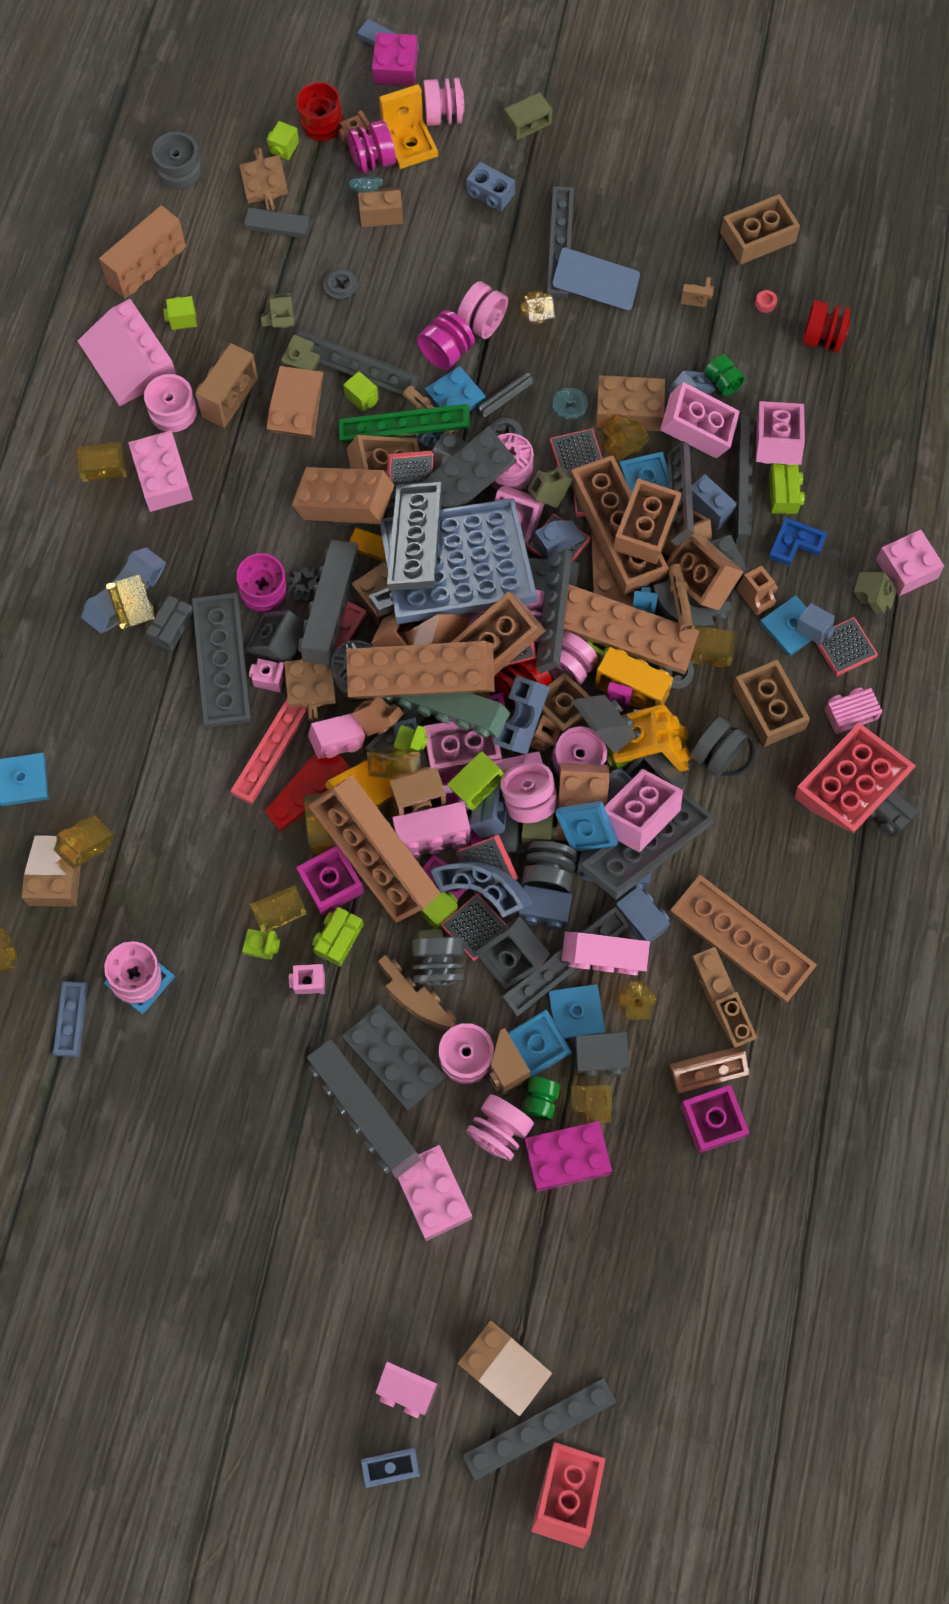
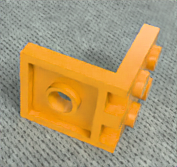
M419 84L380 96L381 120L385 121L389 129L399 169L438 157V150L423 121L422 90ZM409 142H413L416 145L413 147H409L406 144Z
M664 704L626 714L635 724L632 727L634 732L641 731V734L638 738L631 740L617 753L613 752V757L617 764L662 752L679 772L689 770L690 752L686 745V740L689 739L687 728L680 724L677 716H674Z

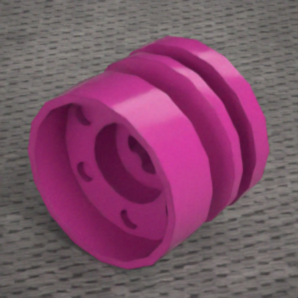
M384 120L369 123V134H367L363 126L358 127V133L354 128L348 130L350 153L360 174L367 173V166L370 171H374L375 160H377L381 168L396 163L393 141Z
M443 310L431 322V325H428L416 337V341L420 351L430 363L439 369L449 370L460 359V355H464L474 345L475 338L471 329L461 317L452 311Z
M265 553L250 555L240 563L237 569V584L241 600L249 609L255 612L273 611L283 603L286 597L285 571L282 563L274 556Z

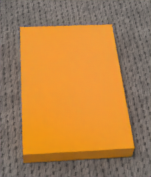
M372 757L328 780L325 785L329 790L353 775L378 808L392 800L390 781L395 777Z

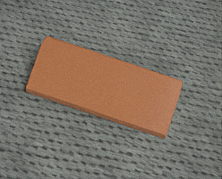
M741 1046L669 1065L677 1093L750 1075L746 1054Z

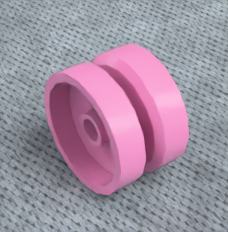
M482 281L476 282L463 298L457 315L467 323L470 329L473 328L474 334L482 339H487L501 323L508 306V297L499 291L492 292V288Z
M164 374L154 378L147 385L144 391V401L152 423L159 430L179 432L188 428L194 422L197 415V405L192 388L183 377L175 374Z
M563 631L560 666L548 670V672L555 680L563 673H566L581 686L587 677L586 673L591 672L598 663V655L579 636Z
M581 726L570 728L560 736L552 750L551 763L553 770L560 777V763L604 765L607 757V748L603 740L591 728Z
M534 762L521 763L512 767L503 775L501 791L505 799L507 813L512 819L522 823H534L548 818L555 812L558 806V796L554 786L553 774L547 766Z
M461 1023L451 1027L443 1035L439 1044V1061L443 1072L451 1080L460 1084H473L481 1081L490 1072L494 1045L490 1035L483 1028L474 1024ZM463 1051H469L470 1055L463 1056Z

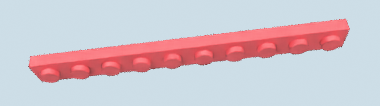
M347 602L335 650L341 644L352 641L367 616V610ZM288 698L286 699L231 789L232 795L251 805L253 804L306 717L308 708H289Z

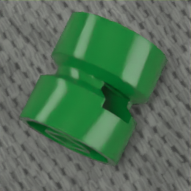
M726 354L719 355L713 359L704 371L707 378L712 383H716L715 386L724 397L735 393L746 379L743 373L734 367V363Z
M530 1077L526 1090L529 1097L524 1098L521 1111L525 1115L536 1119L552 1121L556 1107L552 1102L558 1099L561 1085L545 1078Z

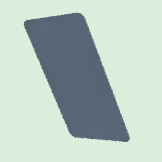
M562 248L552 284L554 287L625 310H631L640 272L569 248Z

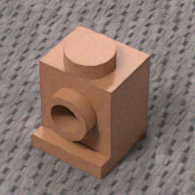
M362 110L358 112V115L340 122L338 133L342 142H346L348 146L349 129L354 128L358 133V127L363 126L367 134H369V121Z
M542 715L539 717L530 747L544 752L550 746H555L561 729L548 717ZM543 726H545L551 731L547 733L543 731L542 728Z

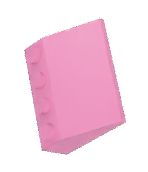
M131 299L111 308L78 340V344L119 406L144 394L147 385L154 378L164 374L176 375L172 360Z

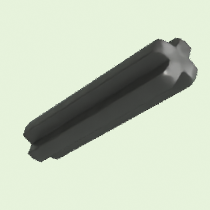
M529 373L521 375L478 406L479 413L483 417L491 414L533 384L532 376Z

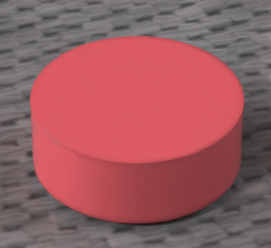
M769 290L760 291L755 300L756 308L764 313L775 309L777 304L776 294Z

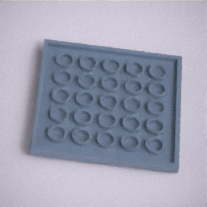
M514 498L441 509L435 588L391 591L397 624L427 620L437 614L459 615L485 611L508 591L518 595L524 604L537 602V593ZM393 517L383 518L380 524L387 569L389 568Z

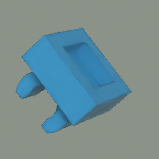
M641 587V591L634 592L632 607L655 615L658 593H651V587Z

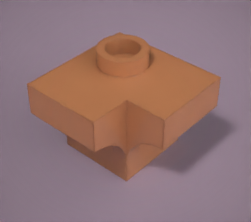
M760 566L746 573L736 590L754 613L758 615L775 605L776 599L773 594L776 593L778 587L763 566Z
M370 698L363 701L352 714L367 736L375 733L380 735L386 732L404 713L399 706L395 704L388 705L382 698Z

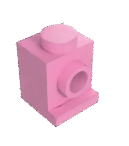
M258 658L257 664H252L249 672V677L252 678L254 687L281 693L286 677L285 663H276Z
M323 964L293 966V973H289V988H293L295 994H325V970ZM310 978L312 980L311 984H303L304 979Z

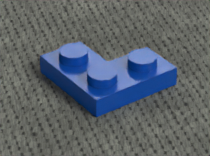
M785 517L768 559L790 567L797 548L819 556L828 533Z

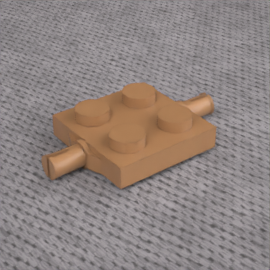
M258 148L259 155L257 149L254 150L255 161L240 164L248 204L265 201L266 210L271 211V206L273 211L275 209L273 199L289 194L280 155L264 158L262 149Z
M303 659L285 661L289 708H308V720L313 722L312 713H314V721H317L319 719L317 707L336 703L331 665L303 662Z

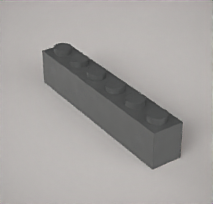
M331 540L329 549H325V563L319 569L320 581L314 587V602L311 601L309 604L310 616L304 622L303 632L305 634L303 638L299 639L298 651L302 653L303 662L331 665V659L360 558L358 543Z
M331 1039L307 1056L311 1064L308 1067L309 1071L316 1080L318 1078L323 1080L324 1084L321 1087L328 1097L335 1096L338 1100L335 1106L343 1117L348 1114L352 1119L349 1124L357 1136L362 1133L367 1139L363 1142L372 1155L377 1153L381 1158L378 1164L386 1175L391 1172L397 1179L421 1160L416 1150Z

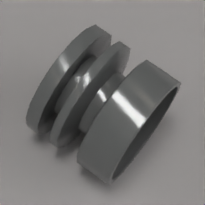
M360 640L341 644L334 651L331 659L335 687L345 698L354 701L367 698L356 699L348 697L346 649L373 648L369 643Z
M534 841L529 843L525 861L530 866H526L523 869L521 886L524 888V885L571 894L574 878L569 872H573L576 868L574 862H576L578 857L577 851L567 845L556 842Z
M423 938L412 940L413 957L424 959L423 964L413 966L414 971H424V975L413 976V983L427 986H448L465 981L464 974H453V970L464 969V964L453 962L454 957L464 955L463 938Z

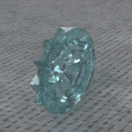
M364 176L353 178L349 183L350 188H353L355 191H374L383 186V179L377 176Z
M565 388L555 395L553 408L559 417L562 416L567 421L572 418L577 420L579 416H584L588 408V400L582 391L575 388ZM574 402V408L569 407L566 409L567 403Z

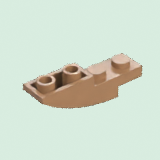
M716 947L691 956L701 978L699 981L732 1046L736 1048L757 1039L739 994L734 991Z
M385 955L378 961L380 969L391 981L386 985V991L401 1007L419 1020L438 1029L448 1031L451 1027L456 1026L454 1023L456 1021L455 1016L448 1008L445 1011L439 1005L441 1000L433 990L428 991L423 987L416 992L417 986L411 978L405 979L400 973L402 968L394 958L390 961Z

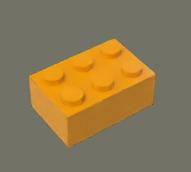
M610 647L597 669L594 688L607 694L610 682L632 687L629 706L637 710H643L665 704L670 693L673 677L664 670L650 667L644 660H636L628 656L621 649Z

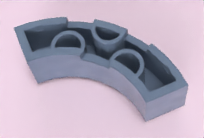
M147 547L133 551L128 556L126 565L115 580L102 592L85 602L81 618L99 633H104L121 622V616L128 610L133 612L144 600L142 597L143 593L150 585L154 587L164 570L166 562Z
M466 861L431 870L440 892L457 888L476 890L496 906L502 918L533 905L526 891L513 877L492 865Z

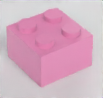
M918 530L882 547L876 558L882 571L887 574L893 583L898 596L938 579L944 568V564L922 530Z

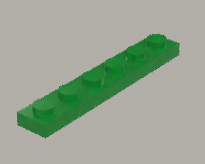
M468 404L339 419V440L342 443H349L357 435L400 437L470 428Z

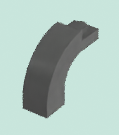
M671 581L653 585L651 593H658L656 611L661 617L679 623L674 596L670 592ZM730 601L723 603L720 610L709 607L698 608L690 605L695 625L694 629L699 630V633L707 632L713 627L714 623L726 620L733 610Z

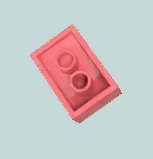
M554 1442L537 1502L531 1532L584 1548L591 1534L605 1458Z

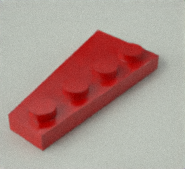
M314 753L266 809L265 814L281 832L311 810L308 806L328 791L325 787L328 780L351 768L340 754L332 758L318 759L316 753Z

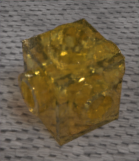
M541 290L529 292L528 296H524V303H521L523 316H526L529 322L532 321L533 324L544 323L545 319L555 318L553 296L549 292L542 293Z
M630 981V984H624V992H619V1006L624 1007L625 1019H651V1007H655V992H651L649 985L645 984V982Z

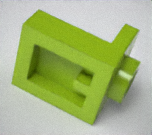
M248 929L242 953L272 960L273 953L277 954L280 939H277L275 931L270 930L267 933Z

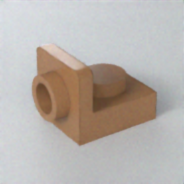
M707 277L705 287L695 284H684L681 304L706 308L707 300L712 299L714 286H710L711 278Z

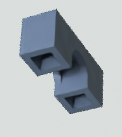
M516 675L509 698L515 701V712L513 717L505 723L499 737H495L493 744L527 755L550 688L549 686Z

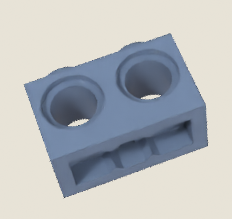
M479 162L466 179V193L475 199L483 201L489 207L496 208L502 212L515 195V180Z

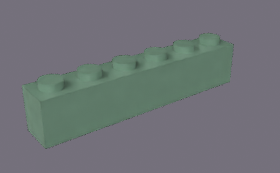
M473 693L382 697L388 703H392V701L398 702V705L405 709L415 708L417 712L424 716L435 715L438 720L449 724L450 721L454 722L457 727L468 731L471 728L478 735L488 738L489 735L498 738L510 715V712L503 704Z

